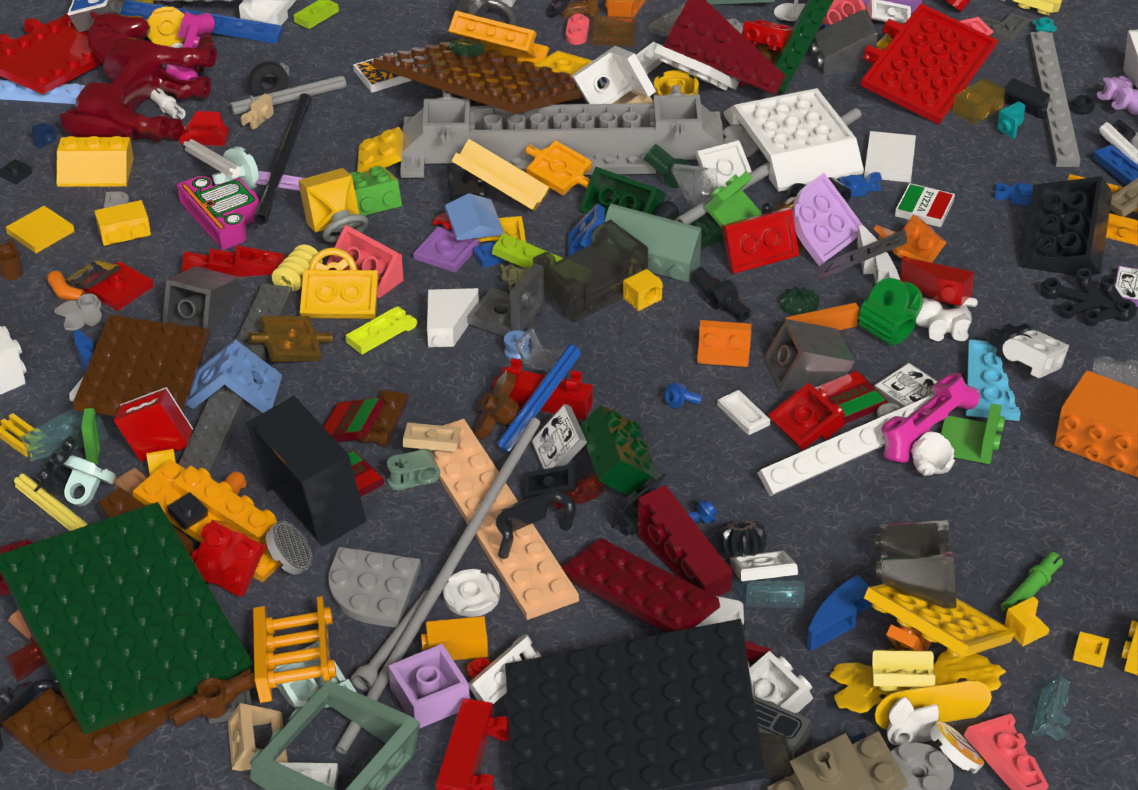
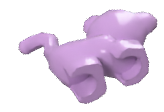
M1123 75L1103 78L1106 84L1104 90L1097 93V97L1101 100H1114L1112 107L1116 110L1127 109L1129 113L1138 115V89L1133 90V81Z

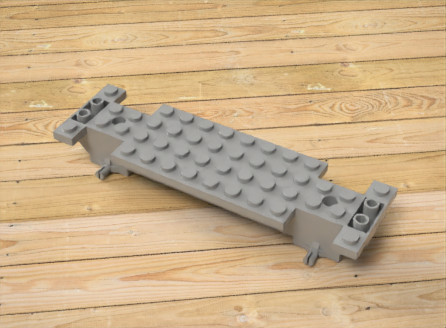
M675 85L671 87L672 94L654 95V103L550 105L518 114L492 106H470V99L453 98L452 93L448 92L447 94V91L443 90V98L424 99L423 109L415 116L404 117L401 178H424L425 164L454 163L452 162L453 157L456 153L460 155L468 139L527 173V167L535 159L533 156L525 153L527 146L531 144L537 149L543 150L556 140L592 161V168L585 175H592L595 166L616 174H656V160L697 159L695 155L697 151L723 145L722 121L720 111L710 112L701 104L700 95L681 94V87L677 85V90Z

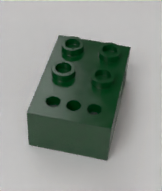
M600 405L580 425L587 441L586 446L598 481L629 496L634 491L639 494L643 490L642 486L650 478H659L648 451L649 446L641 433L642 428L635 420H628L621 416L618 411L610 410Z

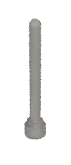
M425 590L370 663L358 667L351 676V681L356 688L369 692L377 679L378 670L393 652L429 590Z

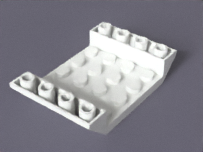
M818 88L736 104L724 111V116L730 125L744 126L770 163L769 180L778 192L789 190L791 185L795 183L807 185L823 173L827 177L839 179V177L859 175L864 172L856 137Z

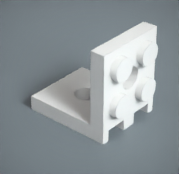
M617 46L612 47L572 75L587 104H612L631 90H635L648 97L656 92L635 53ZM605 77L607 80L606 86L599 89L597 81L599 78Z

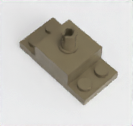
M878 731L854 744H851L845 733L789 761L795 773L767 788L768 790H901L907 787L908 784Z

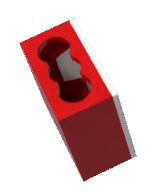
M167 387L120 404L114 422L141 462L147 460L146 453L171 449L175 451L182 450L188 445L193 431L191 424Z

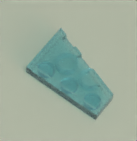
M72 408L23 435L22 443L30 461L48 457L53 452L58 454L61 450L60 446L70 435L74 438L82 430L84 412L76 411ZM96 413L99 440L101 442L108 439V432L100 416ZM83 434L74 449L84 447Z

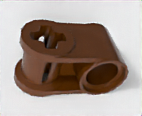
M11 238L7 239L6 243L0 244V275L5 280H16L23 275L19 252Z

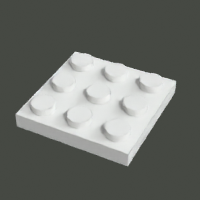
M658 44L654 50V53L661 56L660 61L680 71L688 72L689 75L714 84L726 91L728 87L734 90L737 89L739 84L737 80L708 65Z

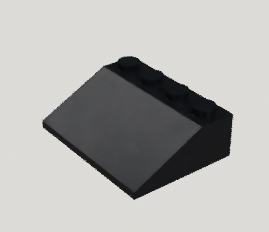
M1103 176L1033 185L1020 262L1021 268L1075 276L1080 268H1088L1091 270L1092 275L1101 274L1113 193Z

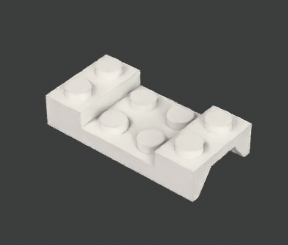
M296 0L243 1L239 5L240 18L282 25L288 18L287 10Z

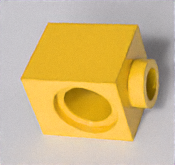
M645 269L623 280V299L640 311L662 300V281L658 276Z

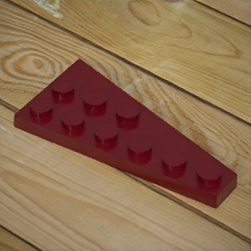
M687 0L663 45L665 48L708 65L733 79L774 96L777 95L786 78L768 58L706 0Z

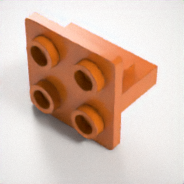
M700 320L697 363L748 367L752 324Z

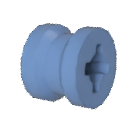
M513 330L504 336L506 358L509 360L511 358L520 360L528 358L530 354L528 347L529 335L526 332Z

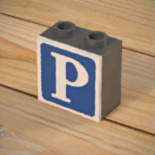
M73 0L67 14L77 31L82 32L89 30L92 18L90 11L98 15L106 12L120 14L125 0Z

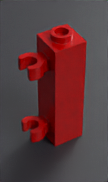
M511 358V367H503L500 375L494 378L492 389H494L498 378L506 370L516 376L515 386L508 397L514 399L519 407H523L546 375L523 371L522 360ZM572 370L571 379H562L540 411L556 414L566 404L572 408L577 419L586 420L593 405V385L581 383L582 372Z
M463 698L436 782V790L495 789V786H492L494 776L489 774L477 776L489 735L501 741H509L510 738L508 717L500 716L493 718L492 702Z

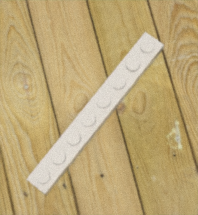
M935 394L761 469L758 475L768 495L773 496L885 446L886 439L881 430L882 426L894 416L909 417L932 399Z

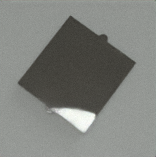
M95 260L66 278L65 281L68 285L90 289L120 270L118 264Z

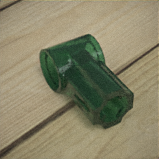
M656 144L643 159L664 176L665 184L673 189L681 187L690 172V165L687 161L680 158L675 159Z

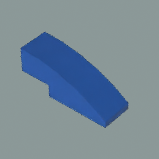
M859 575L851 578L836 589L815 614L808 629L807 649L810 652L856 627L857 614L870 608L871 602L864 598L870 586Z

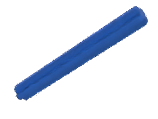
M573 344L568 345L497 441V445L501 450L507 453L511 451L530 419L535 418L581 355L578 347Z

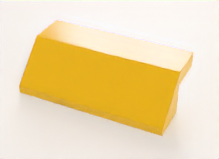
M468 139L460 155L456 153L452 159V162L533 211L537 209L551 190L547 185Z

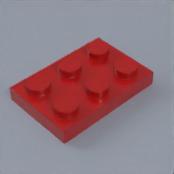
M784 208L722 225L729 270L733 274L799 256L791 208Z

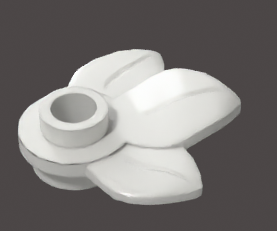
M902 697L889 711L890 723L886 732L889 742L898 746L903 743L931 741L930 730L936 724L939 717L937 704L914 710L908 698Z

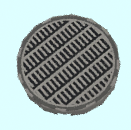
M278 521L270 527V530L266 533V543L272 558L276 562L280 560L283 564L281 568L288 573L299 575L305 572L312 565L313 558L311 548L303 534L293 524L286 521Z

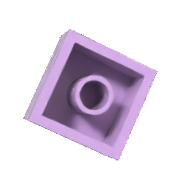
M443 644L388 665L390 689L405 714L420 722L419 729L458 713L463 698L470 699L469 684Z

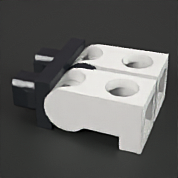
M1008 323L1001 330L996 328L991 331L988 344L998 348L996 356L1006 357L1010 361L1018 360L1032 367L1031 375L1037 378L1059 370L1063 365L1069 348L1068 344L1039 331L1030 330L1031 326L1025 323L1017 327Z

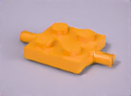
M556 140L543 150H539L531 144L527 146L525 153L535 158L527 167L528 175L563 196L576 184H580L585 188L588 187L590 179L584 175L592 168L591 160Z

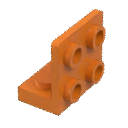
M913 214L902 229L906 231L907 243L892 249V252L900 258L906 256L932 263L947 242L919 216ZM875 225L873 228L879 234V240L896 233L879 225Z

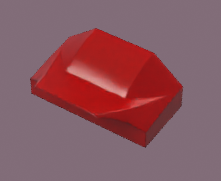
M196 111L190 122L184 126L179 137L180 144L193 139L202 145L225 146L229 136V128L224 124L219 112Z

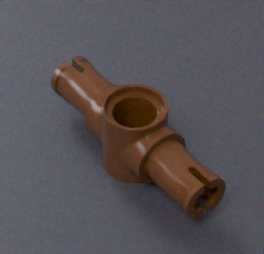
M247 669L228 680L208 678L202 681L198 686V693L192 695L190 700L168 710L171 722L176 728H179L186 722L199 716H206L208 718L222 717L228 710V704L233 702L235 697L256 687L255 675L251 673L250 669Z

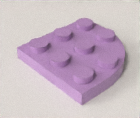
M825 173L802 188L795 198L793 218L796 235L818 266L858 237V227L863 224Z

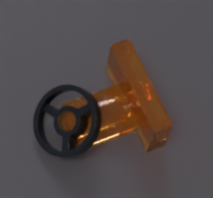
M553 0L547 8V14L550 17H555L560 13L564 17L589 13L590 17L599 15L597 0H584L569 3L570 0Z

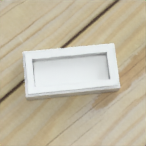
M740 390L718 399L717 406L748 435L770 425V419Z

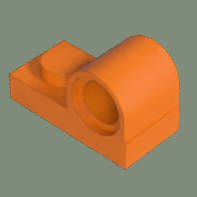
M891 624L886 634L898 650L928 651L932 643L922 637L921 631L914 627H905L901 624L899 628Z

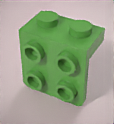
M375 166L363 173L350 172L359 214L368 215L402 206L398 179L386 168Z
M747 171L739 177L736 174L733 175L725 183L727 185L726 188L718 187L711 194L713 199L704 206L721 228L722 225L761 215L760 210L742 191V188L752 179Z
M991 403L987 423L953 416L945 418L941 435L954 448V458L991 464L993 450L999 451L1001 435L997 434V432L1002 433L1005 417L1000 416L1002 405Z

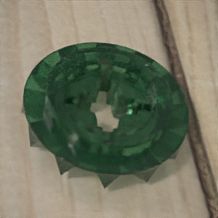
M464 38L450 42L449 49L458 55L474 57L484 53V45L479 41Z
M794 286L793 289H785V292L780 294L779 303L785 312L799 315L816 311L819 308V296L814 293V290H806L805 286L802 289Z

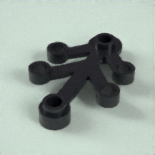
M1080 268L1076 274V281L1082 284L1087 293L1062 286L1058 279L1052 277L1047 278L1041 286V295L1046 299L1054 300L1061 295L1080 301L1081 303L1077 304L1063 302L1060 305L1059 314L1065 319H1070L1076 314L1085 312L1084 323L1088 326H1095L1099 322L1111 318L1123 322L1130 321L1137 313L1136 304L1131 300L1123 299L1115 287L1116 279L1111 275H1105L1101 278L1100 288L1108 293L1111 300L1103 298L1092 282V272L1088 268ZM1100 307L1107 310L1098 312L1095 309Z

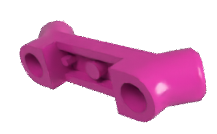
M185 12L177 35L185 39L183 48H197L199 36L212 33L215 26L214 18L207 12L199 15ZM172 64L167 65L166 72L176 79L193 80L198 78V73L193 67L185 68Z
M960 373L949 374L931 386L935 393L932 399L909 417L894 416L882 426L881 430L886 439L883 454L885 459L900 463L908 462L915 439L929 432L930 427L938 421L947 418L948 413L955 407L970 410L978 405L980 399L978 389L966 385Z

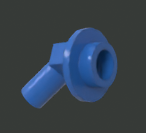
M670 383L665 391V400L673 409L680 408L684 400L700 405L702 395L687 391V387L682 383Z
M699 499L698 505L695 507L697 512H687L695 523L704 521L707 524L710 521H717L715 515L718 513V510L709 499L705 502Z

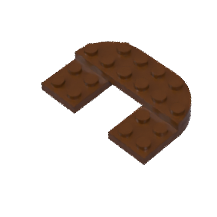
M50 688L5 720L2 725L3 729L48 767L74 774L75 770L91 769L92 773L114 767L129 758L127 751L170 719L168 710L191 699L192 695L83 735L67 702Z

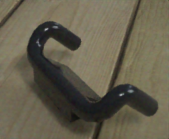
M548 491L533 495L501 509L502 512L496 518V527L502 534L498 556L502 559L509 557L514 539L513 532L546 518L547 507L550 502H558L564 505L565 512L560 527L565 531L570 530L576 514L574 500L566 493Z
M53 675L52 680L43 679L34 683L30 681L21 684L12 693L10 692L12 690L10 687L0 692V700L2 701L0 703V729L3 727L2 723L25 707L39 693L50 688L57 694L62 693ZM0 733V752H1L2 749H3V741H2V737H1V733Z

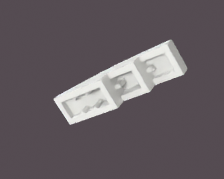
M863 225L858 227V249L878 241ZM887 252L861 262L863 274H873L875 284L885 278L900 280L897 269Z

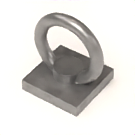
M459 0L456 11L481 16L490 7H494L505 13L508 18V24L517 26V18L514 11L500 0Z

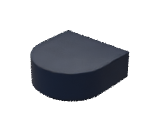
M49 123L33 126L34 146L40 149L53 143L57 136L56 129Z

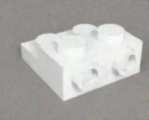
M768 651L750 667L754 696L774 702L778 706L794 713H798L813 699L810 693L812 689L811 684L801 674L796 677L791 672L793 670L792 666L784 657L780 656L777 658Z

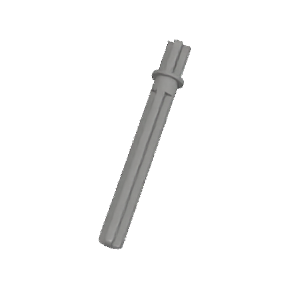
M338 76L267 95L272 96L273 105L297 100L302 93L313 96L345 88L346 80L344 76ZM249 95L248 99L230 103L232 114L237 115L249 112L251 110L250 104L262 95L255 97Z

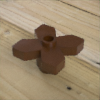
M507 370L498 378L492 393L486 391L477 400L476 411L481 413L474 426V435L482 440L491 433L496 421L504 426L510 425L522 409L514 399L508 397L515 386L516 376Z

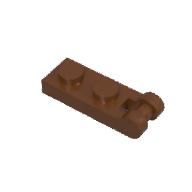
M382 390L380 397L385 404L366 438L361 439V443L370 444L375 442L379 443V446L388 447L408 402V394Z

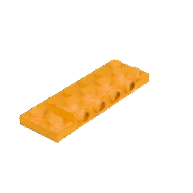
M171 459L166 461L133 490V497L145 506L159 502L170 523L200 543L203 540L201 537L203 527L210 523L211 520L227 522L267 545L266 533L277 522L275 515L270 510H259L248 496L243 495L239 497L233 493L228 483L224 481L217 483L211 479V475L206 469L199 468L197 470L193 466L185 469ZM191 492L208 509V516L185 530L168 513V505ZM267 546L253 575L255 579L262 583L282 564L280 560L276 562L272 558Z

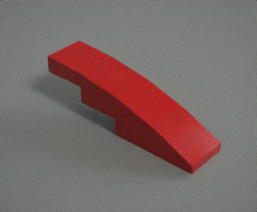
M236 245L234 252L210 248L208 255L184 251L181 272L197 266L236 277L272 275L273 271L284 261V254Z

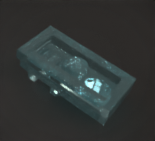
M766 578L765 581L749 580V584L746 587L745 605L746 607L803 608L805 582L791 580L772 581V578Z
M1062 676L1041 690L1031 733L1036 737L1048 734L1059 741L1068 735V732L1062 728L1069 725L1071 720L1062 712L1069 700L1068 690L1070 682Z

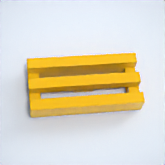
M13 413L9 415L8 421L5 418L0 421V438L25 457L47 444V439L43 434ZM5 430H9L14 435H16L17 438H19L21 441H24L31 447H27L25 444L20 442L18 439H16L14 436H12Z

